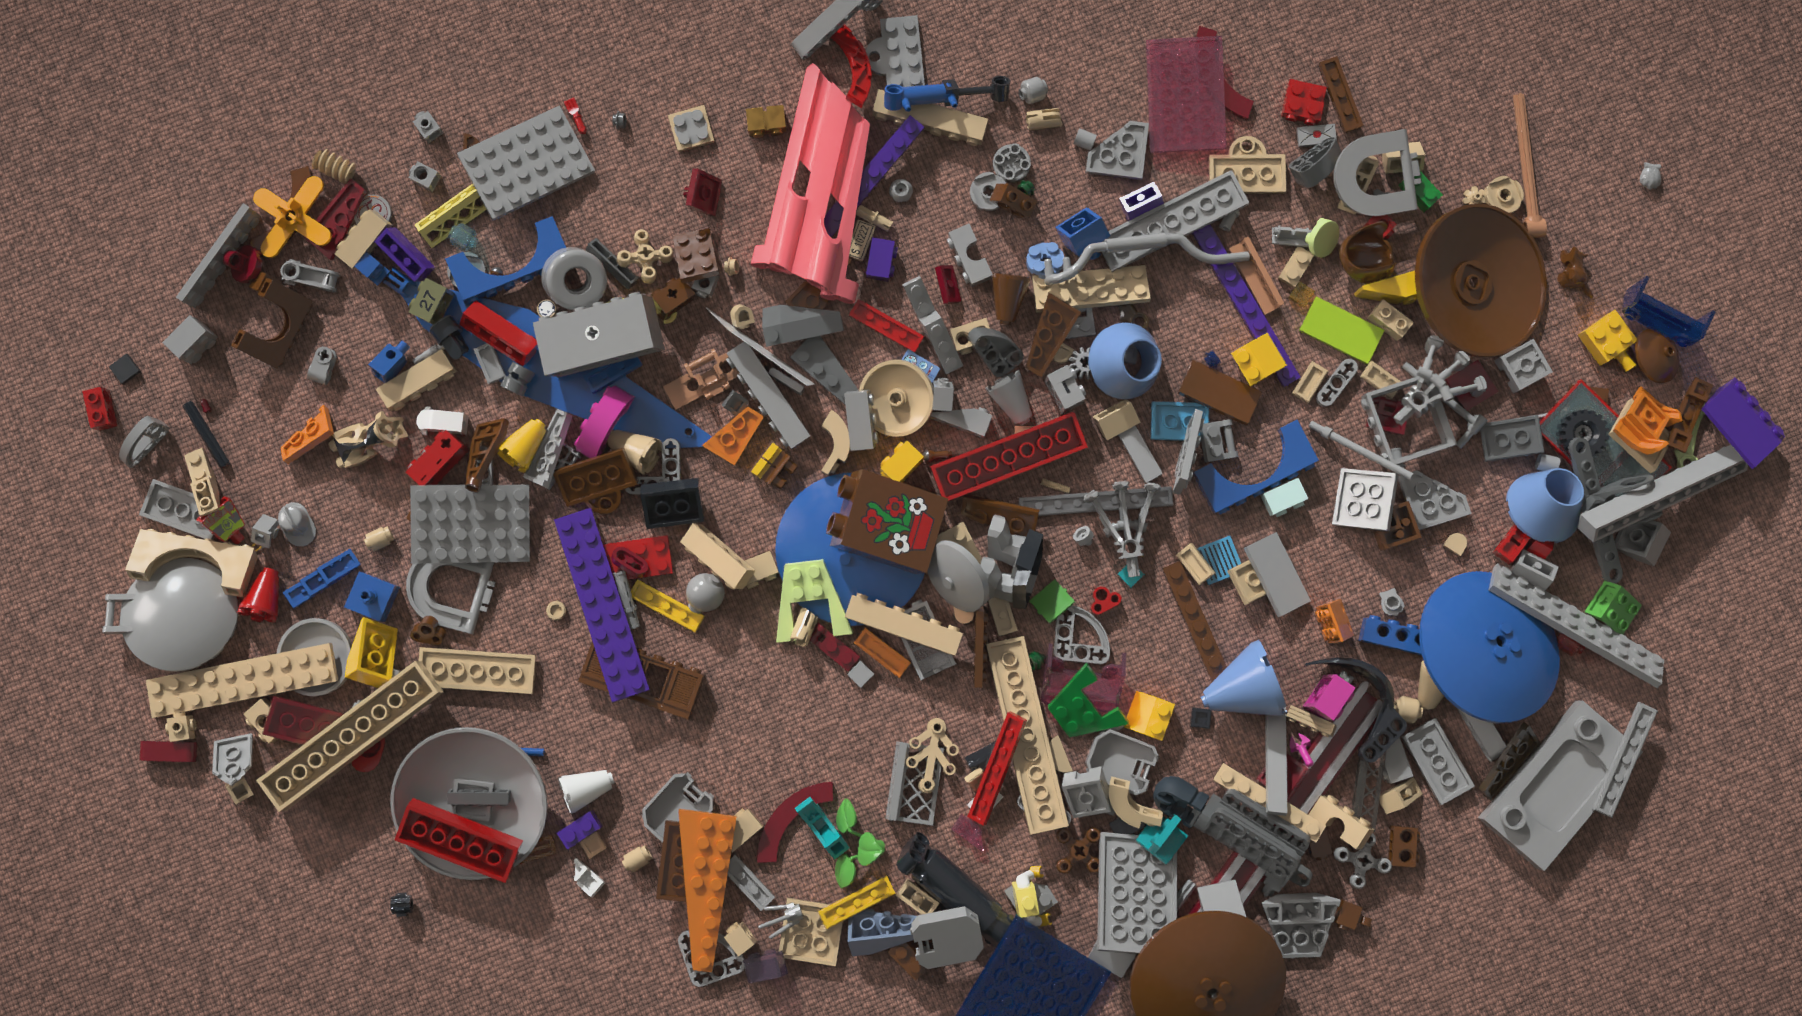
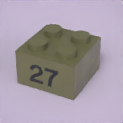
M426 278L425 281L419 284V292L416 298H413L409 304V313L433 325L444 317L455 293Z

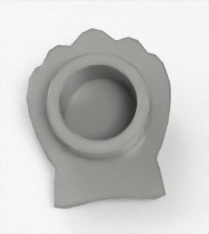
M1644 163V169L1640 175V183L1643 187L1651 190L1661 184L1660 164Z
M1395 588L1379 593L1384 613L1397 616L1399 612L1403 611L1404 603L1396 594Z

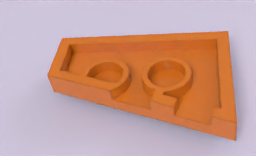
M746 407L702 446L735 466L764 416L750 407Z

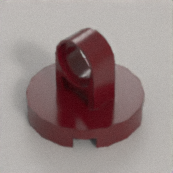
M249 245L241 247L238 251L228 250L223 255V262L231 268L232 277L236 281L245 284L250 283L248 281L251 278H257L263 264V260L260 259L259 255L261 251ZM234 255L232 263L230 264V258Z

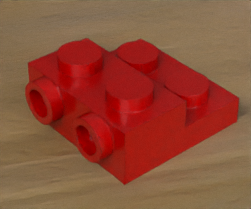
M1289 79L1281 117H1285L1287 121L1291 122L1303 121L1304 124L1309 126L1318 125L1321 121L1327 87Z

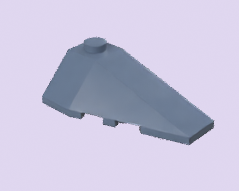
M867 908L848 918V945L852 956L874 954L914 940L910 929L912 927L911 923L917 916L902 914L901 916L892 915L888 911L879 913L875 912L874 909Z

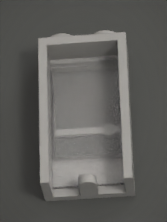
M922 599L912 603V608L904 611V613L909 615L912 612L923 616V620L929 622L930 619L935 620L928 602H923ZM901 638L920 680L956 664L950 654Z

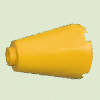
M531 419L502 441L497 454L510 466L514 467V465L520 467L518 471L525 473L546 433L545 424L538 419Z

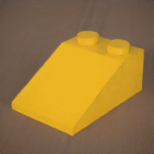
M1415 271L1364 285L1354 295L1355 297L1376 301L1384 299L1386 302L1393 304H1411L1418 299L1415 286Z
M363 617L347 659L345 678L376 688H380L392 679L398 629Z

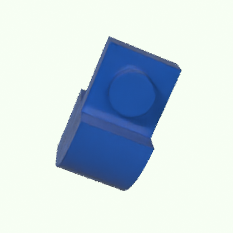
M367 252L354 266L377 286L390 273L386 267Z

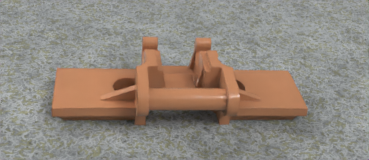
M712 349L705 356L690 364H684L688 373L663 386L675 410L703 396L709 400L715 395L731 388L729 382L737 378L739 372L736 367L729 373L722 372V365L728 363L726 361L728 358L727 353L718 357L715 349ZM716 359L717 364L711 370L694 376L693 370ZM690 381L698 382V389L690 391L688 383Z

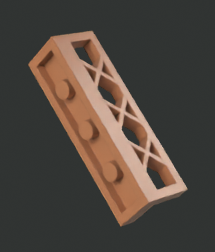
M1248 236L1240 243L1229 248L1228 251L1229 253L1249 252V261L1235 262L1265 316L1279 309L1284 302Z

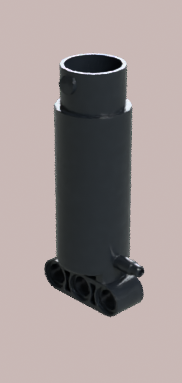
M917 832L904 845L896 862L897 868L904 875L911 874V878L947 910L965 906L977 914L981 935L985 938L986 943L992 944L994 947L999 946L1015 928L1016 921L1014 916L1008 915L996 899L940 850L929 847L930 842L924 834Z

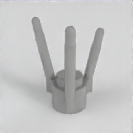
M792 902L786 905L765 907V911L788 910L784 911L785 916L761 924L758 928L762 929L784 920L790 922L769 936V939H773L790 927L799 924V920L804 919L799 904L794 905Z

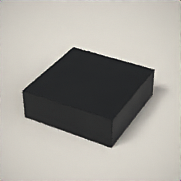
M129 354L123 355L108 366L123 385L141 372Z

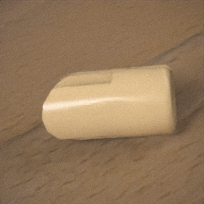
M1059 108L1029 111L1026 113L1028 130L1062 126Z
M802 608L790 636L791 642L796 639V645L807 646L818 616H815L806 608Z

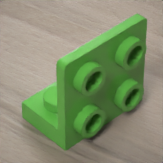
M1604 581L1584 612L1593 618L1603 621L1613 631L1623 635L1642 605L1622 586Z

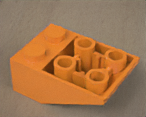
M1341 599L1315 607L1317 610L1315 616L1317 621L1321 622L1323 626L1322 635L1325 641L1328 640V643H1338L1354 636Z

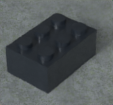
M699 478L641 485L640 495L646 529L704 522V508Z

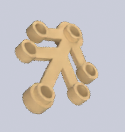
M940 718L931 719L927 724L925 732L909 740V747L917 749L923 741L931 737L929 746L915 756L908 757L905 761L906 766L912 769L918 765V762L927 757L925 776L918 784L919 790L922 793H930L935 788V783L932 780L935 759L939 761L946 775H952L956 771L955 766L948 762L938 747L940 739L947 748L946 752L949 756H955L959 752L958 746L952 744L945 734L946 724ZM935 724L940 726L939 731L934 730ZM912 740H917V747L912 745ZM950 747L955 748L956 751L954 754L950 753ZM909 759H913L915 761L914 766L909 765ZM947 766L952 767L951 773L946 771ZM926 781L931 784L929 789H926L924 786Z

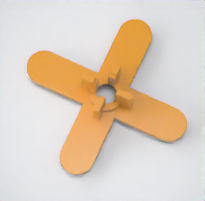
M309 177L296 196L290 198L288 202L265 188L255 192L253 196L254 203L276 217L274 221L275 226L261 245V252L264 256L268 258L276 257L294 231H297L319 246H325L330 242L332 237L330 230L306 215L323 191L324 183L319 177ZM290 211H294L295 215H293L292 213H289L288 215L293 220H286L287 213Z

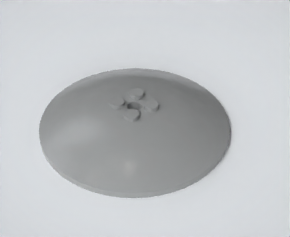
M469 727L454 728L426 738L405 757L396 772L392 784L390 805L393 822L397 831L408 803L415 798L524 840L514 867L521 863L534 849L546 823L547 793L536 765L524 750L514 742L489 730ZM449 789H453V792H457L458 789H489V792H493V789H510L511 801L507 806H451V804H447V792ZM405 845L421 863L440 874L466 880L491 878Z

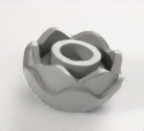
M905 179L893 181L889 188V194L896 202L908 201L913 193L912 185Z

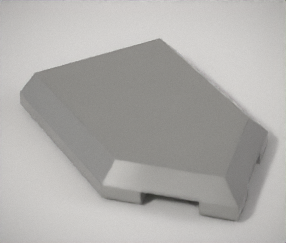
M252 733L214 741L212 773L230 786H233L252 767Z

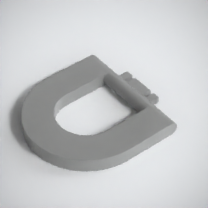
M1407 129L1358 138L1341 152L1334 168V185L1339 198L1349 209L1366 216H1380L1418 209L1414 184H1420L1421 178L1414 179V176H1419L1420 170L1418 160H1411L1418 156L1417 152L1410 154ZM1400 151L1405 191L1377 196L1363 192L1356 181V170L1361 161L1372 155Z
M494 562L412 564L406 581L409 602L416 613L422 618L433 616L438 620V625L474 634L480 610L488 611V607L482 606L483 603L490 604L493 590L488 589V586L494 587L496 583L489 581ZM455 566L481 573L470 612L441 605L432 598L428 585L431 575L438 568Z

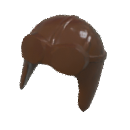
M1376 222L1362 227L1342 242L1340 262L1346 274L1352 279L1370 284L1388 279L1392 275L1395 268L1392 257L1393 251L1389 242L1383 239V234L1388 227L1386 222Z

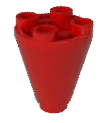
M263 568V571L259 573L240 603L237 611L238 614L252 616L251 620L260 623L263 620L276 623L279 602V572L277 570Z

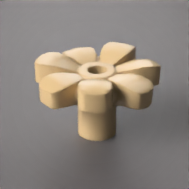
M1476 186L1471 187V191L1466 190L1463 193L1466 197L1462 200L1463 204H1485V198L1483 197L1485 191L1483 189L1478 191Z

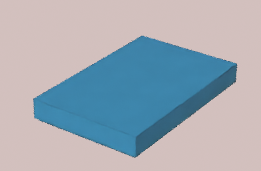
M1152 401L1150 440L1184 441L1187 425L1195 409L1203 411L1202 419H1205V424L1209 423V408L1198 403Z

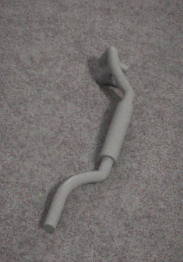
M1165 233L1105 239L1104 242L1089 244L1073 266H1071L1070 258L1064 257L1063 272L1054 274L1051 259H1046L1044 261V282L1050 286L1073 278L1085 267L1095 252L1105 251L1108 254L1166 247L1167 244L1178 243L1191 256L1209 264L1249 261L1250 255L1248 251L1221 255L1207 254L1196 248L1181 234L1166 235Z

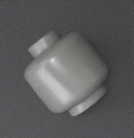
M1034 77L1022 81L1018 92L1021 100L1028 104H1033L1045 99L1048 87L1043 79Z

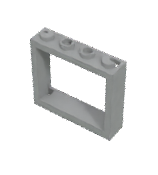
M1420 376L1368 392L1361 396V406L1368 414L1367 422L1369 427L1373 428L1375 434L1374 442L1382 453L1380 456L1396 465L1457 445L1442 402H1438L1434 408L1430 409L1442 444L1393 459L1372 399L1416 385ZM1424 379L1421 386L1423 392L1432 384L1428 379ZM1436 388L1428 395V399L1438 395Z

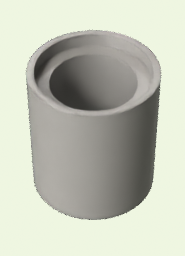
M1079 128L1073 144L1091 151L1097 135Z
M1540 453L1536 459L1535 469L1545 471L1559 468L1560 458Z

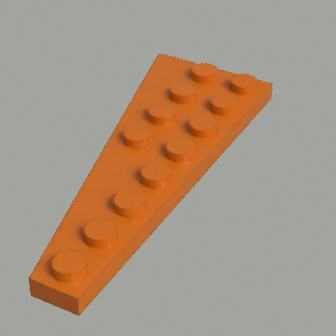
M679 809L692 969L695 971L712 972L737 817Z

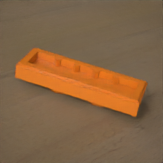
M866 628L854 642L855 645L898 678L902 676L911 664V662Z

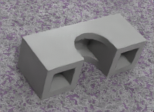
M970 224L949 232L948 239L946 240L951 250L954 249L956 253L954 258L958 267L962 266L964 271L962 276L965 283H969L971 287H974L992 279L993 274L985 258L974 261L967 256L966 251L977 244V239Z

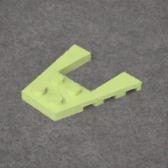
M824 559L784 565L776 642L791 641L790 636L795 626L791 603L828 599L833 636L853 634V629L848 619L845 618L846 612L842 607Z

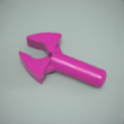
M1298 734L1301 745L1295 743L1294 738L1291 736V753L1298 751L1306 766H1313L1314 763L1306 749L1307 746H1311L1310 740L1306 736Z

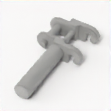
M563 443V446L567 447L569 452L564 459H558L559 463L555 470L565 467L566 464H574L578 457L581 458L579 456L580 453H574L575 450ZM572 453V454H574L575 456L573 457V459H572L571 462L569 463V462H567L566 460L568 459V457H569L570 454ZM552 476V479H551V482H550V485H549V488H548L549 490L552 488V486H553L554 483L556 482L554 476Z

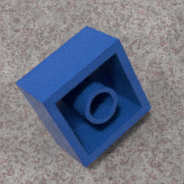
M1087 207L1055 227L1064 246L1077 256L1082 255L1084 249L1089 244L1102 242L1110 237L1102 217ZM1093 253L1090 260L1098 258L1101 253Z
M359 571L344 607L377 621L386 622L400 586Z

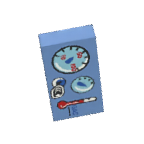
M909 349L902 358V360L920 367L927 374L931 383H933L941 369Z

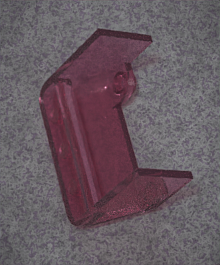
M1051 643L1048 645L1041 692V701L1046 705H1049L1079 671L1065 669L1062 659L1052 657L1053 644ZM1122 653L1119 665L1109 664L1103 667L1102 673L1094 672L1097 676V681L1083 688L1099 712L1108 713L1119 705L1126 677V653Z

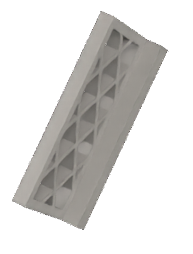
M896 741L885 818L894 821L933 825L941 764L938 760L935 761L936 770L934 768L935 779H933L935 788L932 791V798L925 802L920 795L922 792L920 790L917 791L912 782L919 777L923 779L926 768L920 772L915 767L918 775L909 780L906 776L908 767L905 764L906 759L909 757V743ZM921 745L919 748H917V750L920 752L922 751L921 749H924L927 746ZM909 759V765L914 766L915 761ZM926 781L925 788L927 789L930 788L931 784ZM910 785L915 794L906 799L903 795V789ZM918 796L923 805L914 810L909 802ZM907 804L913 813L908 817H899L900 809ZM924 807L930 812L929 821L921 820L917 814Z

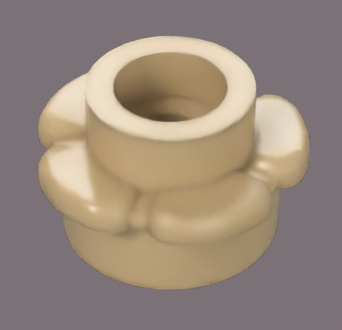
M729 257L728 261L724 263V270L729 276L739 272V262L737 259H732V257Z

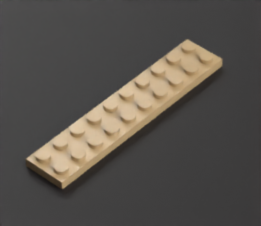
M1024 636L986 644L1003 722L1007 712L1010 711L1027 719L1012 760L1029 834L1033 835L1068 827Z
M332 643L149 679L146 680L151 716L152 718H158L338 682L333 645Z

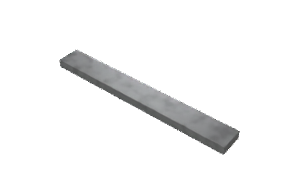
M1172 486L1161 487L1159 493L1153 494L1149 508L1173 506ZM1144 488L1125 490L1127 509L1143 508L1148 492H1145ZM1103 491L1098 493L1099 498L1097 501L1103 511L1119 510V491ZM1088 493L1019 498L1020 506L1039 509V516L1097 512L1092 502L1088 504L1083 500L1084 495Z

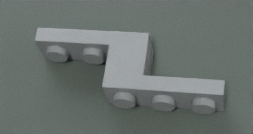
M918 276L902 284L925 335L931 341L944 372L948 374L962 367L963 364L942 317L935 310L921 277Z

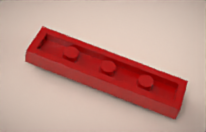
M860 299L857 300L849 314V317L914 353L924 339L922 334Z

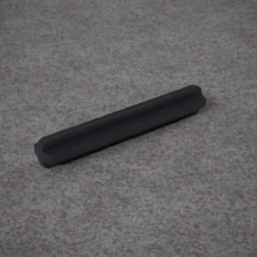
M192 401L183 405L184 410L219 467L225 468L230 465V461Z

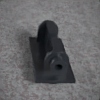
M996 741L964 757L972 772L978 767L982 770L987 767Z

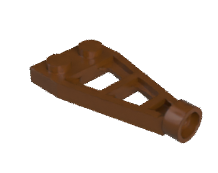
M502 418L477 424L471 442L465 488L468 491L475 493L480 491L482 479L507 433L509 425L507 419ZM492 441L487 450L480 451L482 443ZM483 459L480 466L476 467L477 460Z

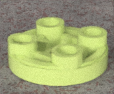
M1320 218L1317 221V225L1305 238V242L1309 245V250L1313 255L1322 258L1328 256L1334 250L1340 234L1338 224L1324 218Z

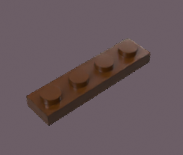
M1338 57L1319 62L1320 71L1344 134L1362 128L1364 125Z

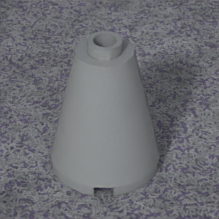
M1019 370L1015 374L1011 372L994 381L996 385L992 387L988 385L985 388L987 393L1015 424L1019 423L1021 426L1030 421L1029 417L1032 416Z

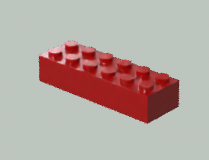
M415 798L408 803L394 839L397 842L506 883L511 875L524 841Z

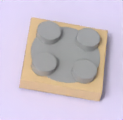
M704 105L668 115L678 152L715 142Z

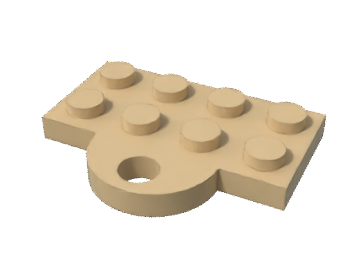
M1243 136L1236 139L1230 146L1228 155H1209V181L1232 170L1244 194L1286 192L1285 154H1266L1264 145L1255 137ZM1249 142L1252 149L1245 151L1242 148V143Z

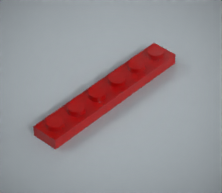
M1011 711L1007 712L967 816L983 826L987 825L1027 719Z

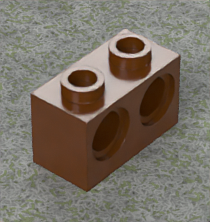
M1008 183L996 184L989 200L1017 218H1030L1037 203L1035 199Z
M1390 825L1388 860H1390L1392 866L1416 868V863L1419 861L1417 843L1419 844L1420 842L1418 828ZM1407 831L1409 834V839L1406 842H1403L1401 839V835L1403 832ZM1403 851L1408 853V858L1405 861L1400 859V854Z

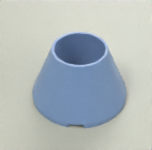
M1117 323L1102 330L1093 341L1088 357L1089 370H1091L1097 387L1105 394L1117 399H1132L1147 392L1156 381L1162 363L1161 353L1155 339L1147 330L1132 323ZM1131 344L1139 350L1142 359L1141 368L1134 377L1127 372L1124 366V355Z
M1562 468L1523 475L1516 479L1508 489L1506 502H1508L1510 509L1508 513L1515 525L1527 536L1540 542H1562L1568 539L1578 528L1584 488L1575 474Z

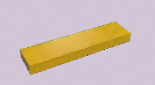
M638 579L631 590L634 600L695 633L705 617L700 613L692 612L688 606Z
M885 876L817 912L825 929H829L896 893L888 876Z

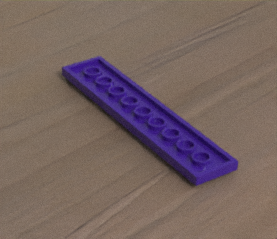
M588 508L554 519L612 703L650 691L592 509Z

